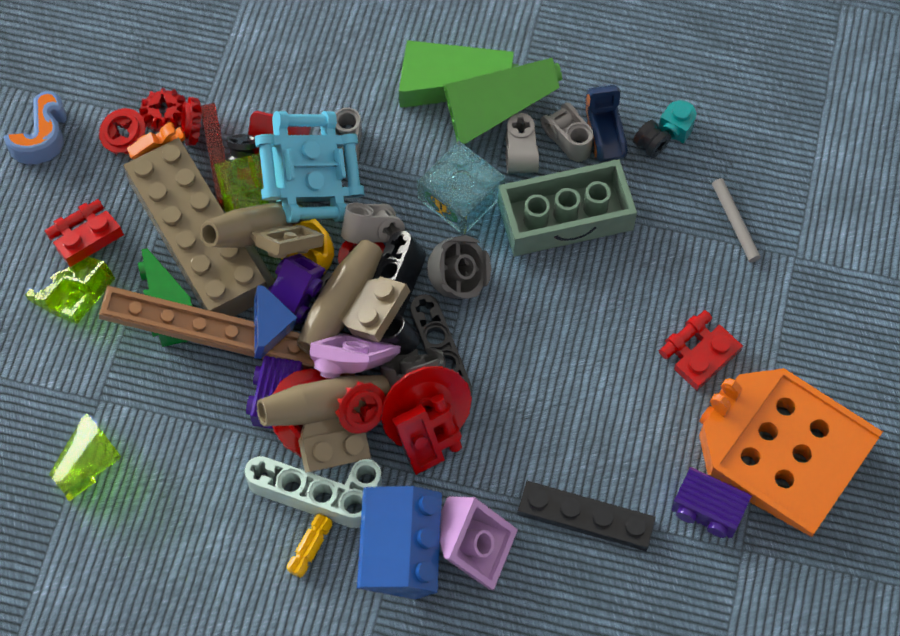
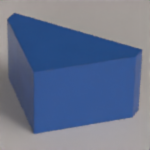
M257 286L254 297V359H261L293 330L297 319L265 286Z

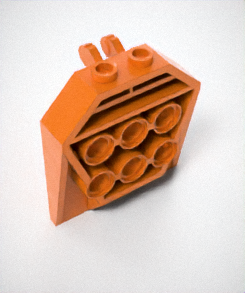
M785 368L739 374L735 380L731 378L725 379L721 385L722 389L710 399L711 406L706 409L699 420L703 424L699 438L707 474L752 495L750 503L812 537L883 431ZM776 408H786L791 415H782ZM810 429L820 430L824 437L814 436ZM759 432L769 433L773 440L763 439ZM793 454L803 455L807 462L800 463L796 461ZM748 456L752 458L756 465L749 466L745 464L741 457ZM775 479L786 480L790 487H779Z

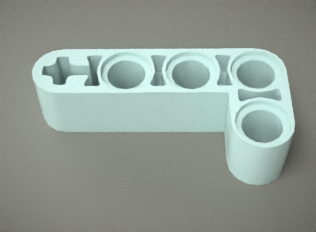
M262 456L252 458L245 467L248 486L256 495L313 515L322 514L333 522L350 528L361 527L362 511L351 514L346 511L347 507L354 503L362 506L363 488L382 487L380 467L370 459L359 460L354 464L346 484L310 472L305 473L304 470ZM364 474H371L375 477L374 481L368 484L361 483L358 479ZM290 482H297L301 485L299 489L293 492L284 490V487ZM320 493H328L332 496L325 503L315 501L316 496Z

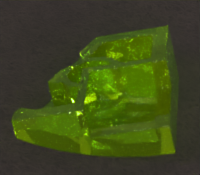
M260 153L214 164L226 213L235 209L269 203L268 200H262L261 195L264 185Z
M87 257L72 267L68 266L66 269L50 276L52 284L38 293L30 289L25 296L29 301L44 310L78 324L106 291L107 285L110 286L115 280V276L105 261Z
M86 414L81 418L51 469L49 476L66 499L70 501L96 482L94 477L118 461L121 456L101 429Z

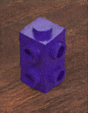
M300 253L283 258L275 271V274L278 276L274 284L268 288L297 317L295 325L298 323L302 324L306 320L310 311L308 305L312 297H315L323 285L321 277L325 271V268Z

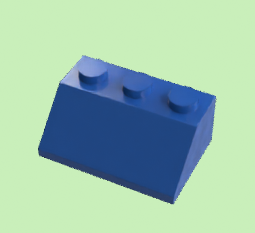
M416 486L363 488L357 589L415 600L438 592L442 492Z

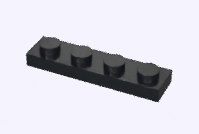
M526 481L517 515L646 552L656 516L531 481Z

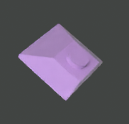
M447 497L441 511L440 544L445 559L489 590H494L518 529L475 497Z

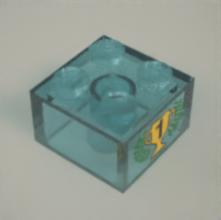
M458 141L417 181L418 199L464 235L498 202L499 185L505 184V176Z

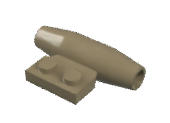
M267 203L231 210L204 222L200 228L201 240L207 247L242 248L255 245L267 251V254L274 258H285L287 254L295 252L307 253L309 249L322 247L324 234L303 225L292 226L297 223H287L282 203Z
M361 240L332 273L310 308L297 340L298 347L305 353L310 355L312 342L336 336L345 326L352 335L377 343L382 339L410 290L407 284L381 276L378 279H373L383 254L380 247L369 240Z
M350 375L295 385L259 399L257 402L259 420L263 426L303 425L298 441L305 473L353 463L363 459H371L366 432L354 434L348 432L339 424V418L335 413L339 409L337 399H342L347 393L346 388H353L356 386L357 381L362 383L370 381L378 386L386 397L390 390V385L385 376ZM360 400L359 406L355 407L354 410L360 412L361 407L365 406L366 403Z

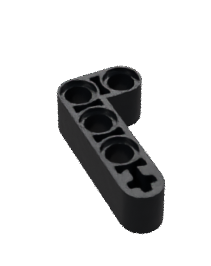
M404 230L394 233L387 241L373 279H378L381 276L405 283L410 290V293L380 342L401 346L398 355H407L413 352L420 342L419 333L404 319L403 315L426 258L424 249Z

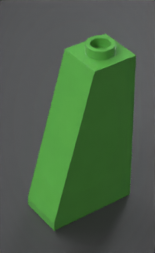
M407 40L399 86V107L407 108L447 102L443 88L444 84L519 66V64H513L514 52Z
M548 58L444 84L443 88L457 144L461 145L471 141L560 88L558 81H562V73L559 64L554 63L553 58Z

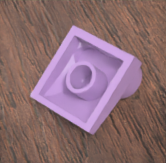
M343 333L312 342L310 357L315 363L314 368L321 371L320 375L322 377L336 378L340 377L341 373L354 374L381 366L398 355L401 346L384 342L377 343Z

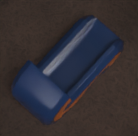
M616 85L592 87L586 93L587 124L593 130V152L595 159L599 162L621 160L627 156V141L618 111L621 92Z

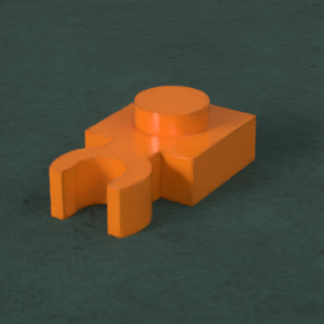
M170 122L165 124L157 134L150 132L141 136L127 150L130 158L136 159L177 138L182 142L186 137L181 127L175 130L173 123Z

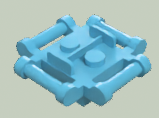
M275 111L272 118L274 135L261 134L255 136V145L259 147L264 185V189L261 190L262 200H276V203H282L287 223H298L299 220L304 219L343 221L346 208L344 198L365 196L364 186L360 185L355 146L358 144L357 134L336 135L337 117L334 111H323L321 114H288L286 111ZM321 127V135H288L287 128ZM347 173L348 187H342L341 180L346 177ZM330 201V206L299 207L296 202Z

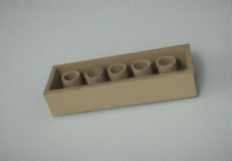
M177 138L124 164L130 186L202 309L234 317L253 307L257 286H265L267 288L266 281L245 247H207L202 242L200 236L202 224L224 214V211L181 140Z

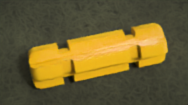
M322 514L315 516L311 523L312 529L307 530L295 551L296 556H292L287 565V571L294 576L300 578L304 576L309 567L307 563L312 562L324 541L323 535H327L332 527V520Z

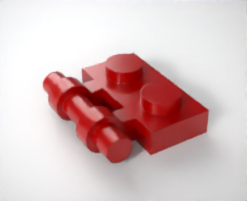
M99 199L90 204L83 203L77 207L78 211L64 219L62 217L53 221L54 225L44 230L50 241L60 235L62 236L55 240L53 244L69 267L124 236L121 227L107 210L95 216L104 210ZM86 221V223L71 231L72 228Z
M703 310L698 316L693 315L685 322L686 326L678 334L673 333L665 340L666 344L659 350L660 355L664 359H669L673 354H676L681 359L675 364L674 370L696 391L731 361L743 347L721 325H718L710 332L705 325L712 320V316L706 310ZM695 336L701 342L690 350L685 343Z
M442 394L432 397L433 408L431 412L427 413L421 404L392 419L410 467L415 475L445 461L442 450L449 447L451 452H458L462 449L460 429L453 423V410ZM441 425L442 430L440 434L435 435L433 428Z

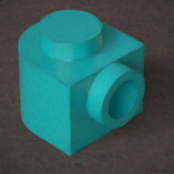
M684 100L670 103L660 117L658 128L661 131L670 133L671 139H676L684 144L693 131L696 119L695 107Z

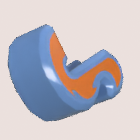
M52 91L41 92L33 98L34 134L21 133L5 135L3 137L11 157L19 163L40 164L52 160L61 152L64 140L58 122L65 123L67 118L60 96Z

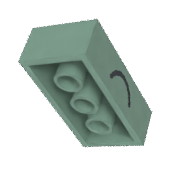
M620 159L499 185L498 206L513 257L634 230L637 210Z

